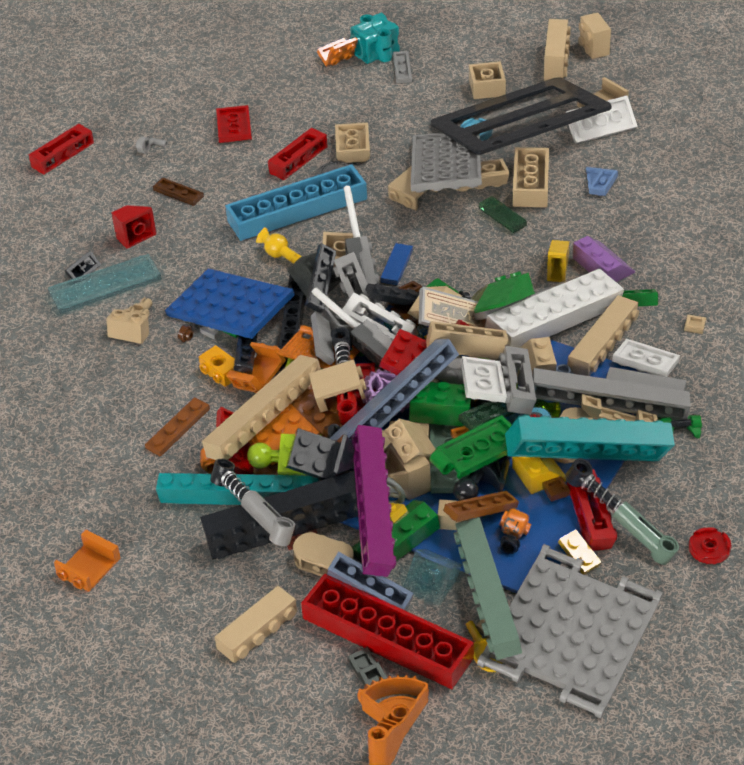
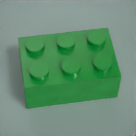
M430 382L410 400L409 421L460 427L470 424L474 399L466 398L464 384Z

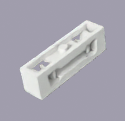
M353 293L342 309L357 323L361 324L368 319L372 324H376L385 335L390 336L392 340L400 328L415 336L419 334L415 323L408 319L404 321L394 311H386L383 305L378 302L375 304L370 302V299L363 294L359 296ZM367 310L373 316L393 326L391 331L394 334L390 333L389 329L367 317L369 314Z

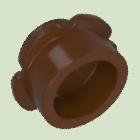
M183 325L178 332V339L182 340V342L190 341L194 335L192 327L190 325L188 327Z

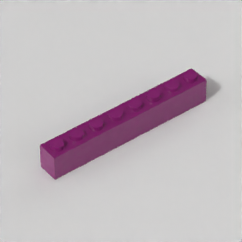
M358 425L352 436V444L355 450L353 457L363 574L388 577L391 570L396 566V556L393 555L395 540L392 538L391 533L393 521H390L391 504L388 502L390 488L387 486L388 470L385 469L387 455L383 449L385 437H382V428Z

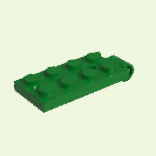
M501 415L436 447L429 460L443 475L455 470L457 478L460 479L508 455L505 433L512 424Z

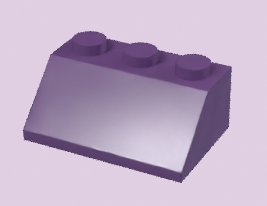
M586 236L573 243V259L589 273L601 269L615 282L635 273V270L598 240Z

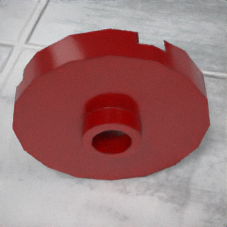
M704 527L696 530L690 537L688 544L691 555L699 562L705 564L723 562L729 557L732 547L728 535L724 532H719L718 529L713 527Z

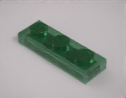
M493 196L479 203L481 211L512 233H516L527 226L526 219Z

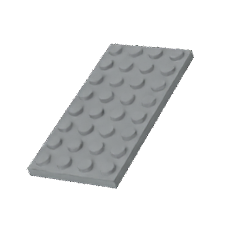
M444 133L413 135L411 191L421 193L432 189L434 191H441L443 188L459 189L465 186L475 188L482 185L481 155L473 153ZM480 134L474 135L480 139Z

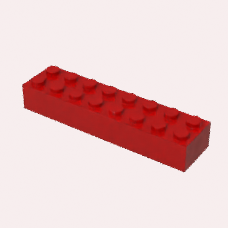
M325 573L301 602L304 620L363 648L368 647L369 651L451 690L474 659L473 641Z

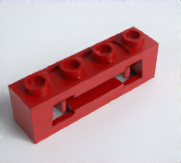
M81 124L75 125L28 154L31 167L45 175L94 144L92 131ZM78 143L83 144L78 149H76L78 147Z
M311 127L268 160L269 174L286 180L328 147L327 134Z
M592 469L593 475L596 477L595 480L600 484V478L597 477L595 469ZM567 482L585 542L592 551L612 549L614 542L617 540V531L613 528L611 522L612 515L607 510L606 504L600 503L598 497L594 498V493L588 492V488L585 489L582 486L574 487Z

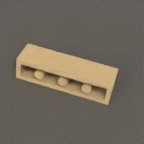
M430 321L426 339L427 347L436 339H449L459 355H467L472 358L484 357L490 360L499 359L500 353H503L505 346L508 344L506 330Z
M275 587L215 636L217 650L233 663L245 658L251 649L261 645L268 635L278 631L285 621L291 620L297 612L296 599L281 587Z

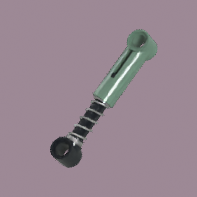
M582 458L575 459L565 475L566 481L574 487L582 486L585 489L588 488V492L594 493V498L598 497L600 503H605L607 505L606 508L613 511L612 517L651 551V556L655 562L661 565L669 563L679 550V544L676 539L663 535L627 501L620 503L621 499L618 501L614 497L615 494H610L608 488L605 489L601 486L602 482L599 484L595 480L596 477L593 475L592 465L587 460Z

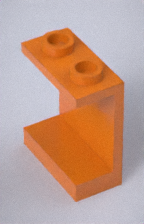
M251 342L250 346L257 354L254 358L252 374L230 370L226 377L235 388L257 393L271 381L286 359L278 355L281 349L277 346Z
M85 530L81 534L83 546L66 564L56 560L54 565L56 575L61 580H68L76 588H83L90 592L121 557L116 544Z

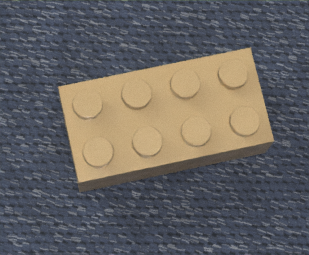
M549 19L544 60V81L552 78L561 77L564 79V77H567L571 26H568V20Z
M515 147L513 207L548 206L549 148Z

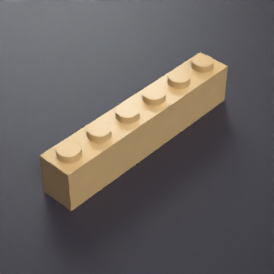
M619 295L614 299L568 356V366L571 368L572 373L590 376L593 372H596L600 362H604L608 352L614 349L615 343L621 340L625 331L629 330L633 320H637L639 316V310H637L638 302Z

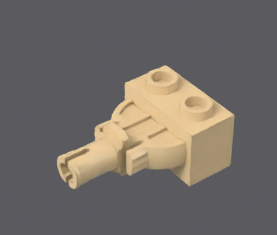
M144 297L139 304L135 303L128 309H114L106 318L108 337L142 344L149 335L148 309L152 306L151 299Z

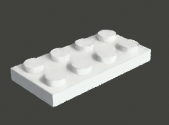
M628 96L608 100L612 106V109L569 124L574 143L578 144L637 128L638 126Z

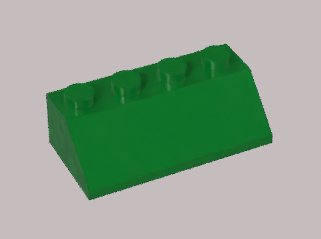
M411 501L405 506L408 511L393 523L391 533L392 538L395 540L393 555L396 556V561L440 528L438 515L423 501ZM359 541L352 546L354 555L362 563L361 543Z

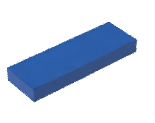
M395 243L380 277L381 283L399 284L412 254L413 246Z

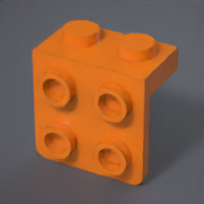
M355 37L346 41L343 38L319 48L317 54L326 67L329 65L334 66L341 60H348L353 56L358 39Z

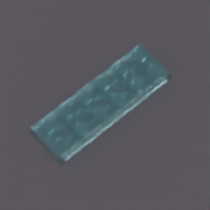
M145 254L48 287V292L59 313L63 314L162 280L150 255Z

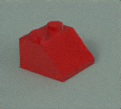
M126 205L111 212L116 239L126 249L157 235L151 207Z

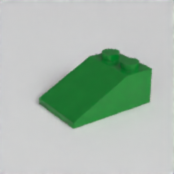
M521 271L510 274L509 278H506L505 275L496 277L495 282L488 284L474 312L479 313L503 307L535 294L529 272L521 274Z

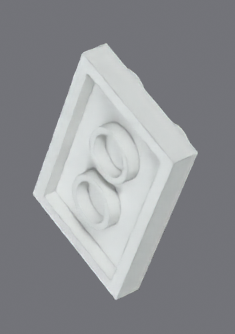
M626 339L613 354L612 361L621 366L635 368L640 372L668 377L678 364L680 355Z
M462 356L461 369L466 398L505 403L507 394L500 361Z

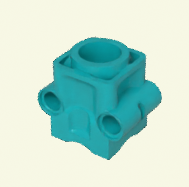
M382 12L374 16L369 14L362 15L360 23L350 28V39L355 37L358 39L354 54L367 64L377 60L389 62L392 60L393 52H400L398 44L399 26L387 20Z

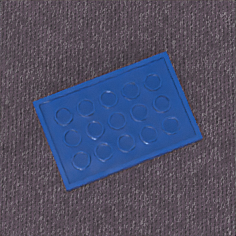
M208 268L165 312L167 316L252 339L294 296V291L290 288Z

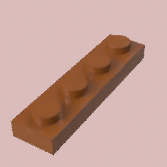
M194 397L145 444V448L161 457L210 410L209 404Z
M507 491L447 503L444 505L443 511L453 521L461 522L508 511L512 508L516 509L519 501Z

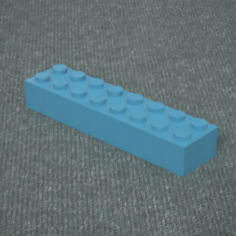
M351 164L225 205L227 221L239 240L242 241L257 236L264 227L269 232L347 206L344 193L345 186L351 187L354 203L366 200V182Z

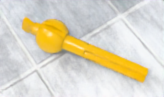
M265 227L259 232L256 243H264V249L269 256L274 258L283 256L293 264L302 257L288 247V241L283 235L278 233L269 235Z

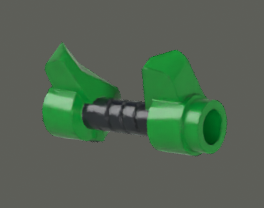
M691 414L688 416V419L672 421L670 417H662L658 420L663 421V423H671L673 432L674 428L687 427L694 437H701L702 420L700 415Z

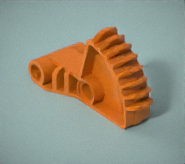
M398 674L393 678L388 675L387 679L380 677L378 682L372 680L371 685L365 684L363 689L358 690L357 697L362 705V710L379 722L377 726L372 727L368 731L369 765L392 764L405 735L428 703V684L417 680L416 675L413 678H408L407 674L405 677H399ZM393 694H410L417 696L416 699L407 696H394L384 699L379 703L375 701L382 697Z

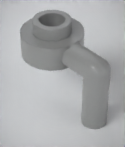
M141 136L136 141V148L139 153L147 154L151 145L166 147L168 141Z

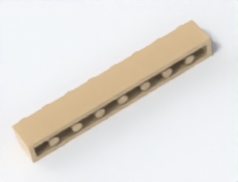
M299 355L202 440L206 457L214 460H228L311 385L309 373L321 370L318 359Z

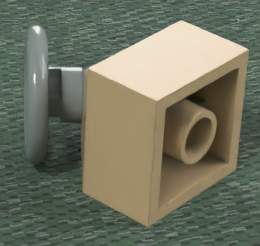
M389 446L385 469L388 470L387 486L390 488L389 497L398 499L388 502L402 504L405 498L411 500L430 492V463L425 456L417 455L410 462L404 464L394 446Z

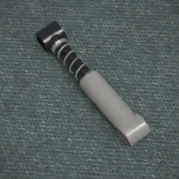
M226 459L215 460L210 481L215 485L229 489L241 502L242 507L270 534L269 540L273 544L288 546L295 527L294 521L282 517L259 493L250 491V488L244 482H241L240 478H237L233 462Z

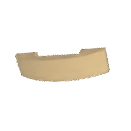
M585 394L581 395V408L596 420L605 418L614 421L618 419H625L626 421L644 420L645 422L658 421L656 414L638 410L636 416L602 407L601 399Z

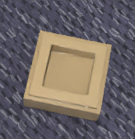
M687 315L684 331L703 334L706 317Z

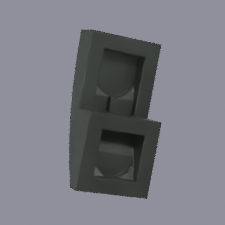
M368 647L348 656L350 665L364 686L365 684L371 685L372 680L378 682L380 677L387 679L379 662L376 663Z

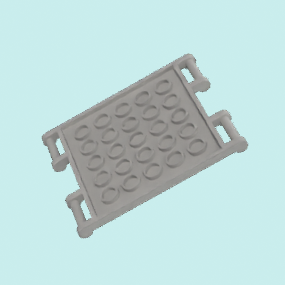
M544 544L509 606L520 639L522 653L497 661L516 669L489 659L493 658L496 660L494 652H489L488 645L480 655L477 665L482 668L488 667L512 678V681L519 683L525 672L563 689L559 701L565 704L569 702L594 713L595 717L602 719L662 599L663 592L643 587L629 581V578L622 576L617 588L579 573L583 565V559L578 557L577 559L552 550L550 546ZM550 557L564 564L572 566L573 568H566L552 561H549L546 558ZM625 589L631 590L653 600L652 602H649L645 599L625 592ZM571 693H574V694H576V695H578V696H581V697H583V698H585V699H588V700H590V701H593V702H595V703H598L599 705H596V704H594V703H591V702H589V701H587V700H584V699H582V698H580V697H577V696H575V695H573V694H571Z

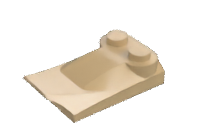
M368 123L335 125L337 160L345 163H362L369 160Z

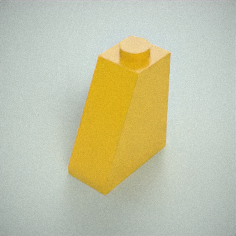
M551 241L548 251L547 281L564 282L566 280L570 241Z

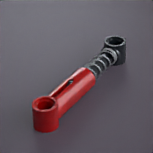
M335 328L331 332V340L337 365V362L341 364L351 360L349 351L352 349V343L347 328ZM356 389L337 395V412L342 426L358 412Z

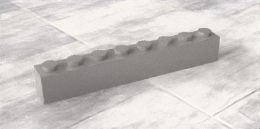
M534 368L532 374L536 399L581 405V395L585 394L601 399L602 407L637 414L638 410L656 414L660 418L670 417L673 420L687 419L691 407L689 391Z

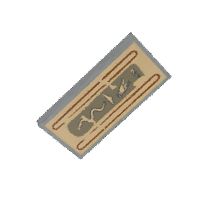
M422 287L419 290V324L429 326L430 321L456 324L458 320H462L470 326L485 328L487 319L475 320L474 309L478 301Z

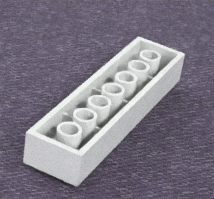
M597 269L487 315L485 328L506 330L508 336L507 346L520 348L530 339L552 336L603 314L618 295L623 296L624 289L601 269Z

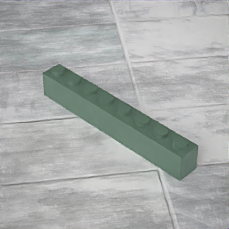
M480 517L455 523L457 532L453 533L456 545L461 544V547H458L460 558L466 560L462 562L465 574L470 573V576L467 577L470 589H475L472 592L475 605H480V607H477L479 619H484L485 621L481 623L484 635H489L490 639H486L489 652H494L496 660L521 654L520 639Z

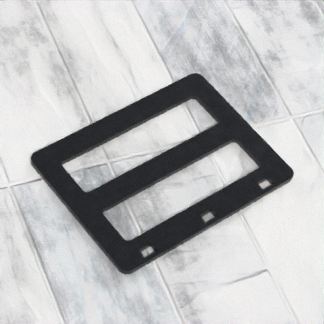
M558 77L431 120V126L473 153L481 155L612 109L610 102ZM551 89L562 93V95L465 128H461L454 123ZM573 101L585 105L579 109L486 141H482L474 136Z

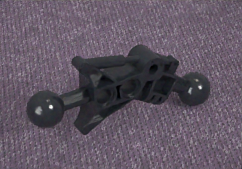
M478 399L476 409L481 416L485 417V420L477 424L476 427L497 418V414L501 409V402ZM506 455L470 473L467 478L459 479L453 487L455 498L461 501L478 497L479 487L477 484L480 480L493 485L497 491L502 492L510 465L509 460L512 456Z

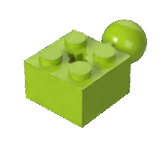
M281 434L279 450H272L265 443H256L248 450V461L255 468H265L271 462H278V475H306L286 468L295 434Z

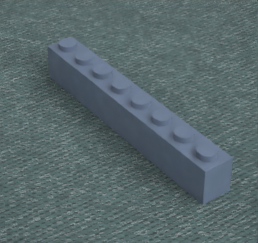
M436 339L329 439L337 441L345 434L352 444V436L358 425L382 428L459 355L449 339Z

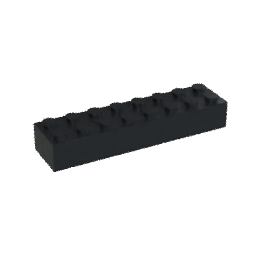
M355 471L264 498L282 517L294 521L295 527L292 536L324 528L325 526L358 516ZM242 505L200 517L212 560L222 559L235 553H241L272 543L269 540L270 534Z

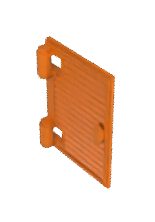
M301 325L300 330L278 352V355L293 360L299 355L316 358L319 361L320 368L323 369L336 365L335 352V361L331 365H328L316 356L313 329L305 325ZM305 334L311 335L309 339L303 338ZM353 345L349 356L351 360L360 352Z

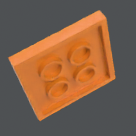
M289 404L248 442L251 445L265 443L272 450H279L281 434H295L298 428L317 435L321 434L293 405Z

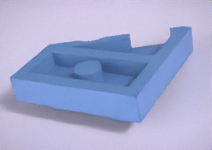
M586 167L589 194L606 196L618 177V171Z

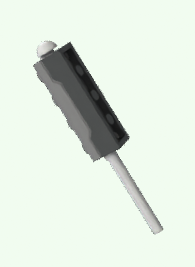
M345 186L344 193L353 238L345 239L346 255L352 252L355 253L367 284H379L378 274L374 273V269H376L375 259L371 258L370 254L373 252L372 244L368 242L367 236H360L351 187ZM357 277L352 278L354 293L360 296L363 292Z
M314 288L312 294L354 329L350 335L352 345L379 367L382 358L393 341L392 338L385 335L376 324H372L368 319L361 324L357 323L318 288Z

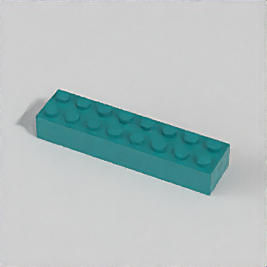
M522 415L516 419L505 433L507 454L513 457L660 461L675 446L671 423H663V421L645 422L644 420L626 421L625 419L614 421L605 418L590 420L586 417L569 419V417L550 418L549 416L531 417L529 415Z

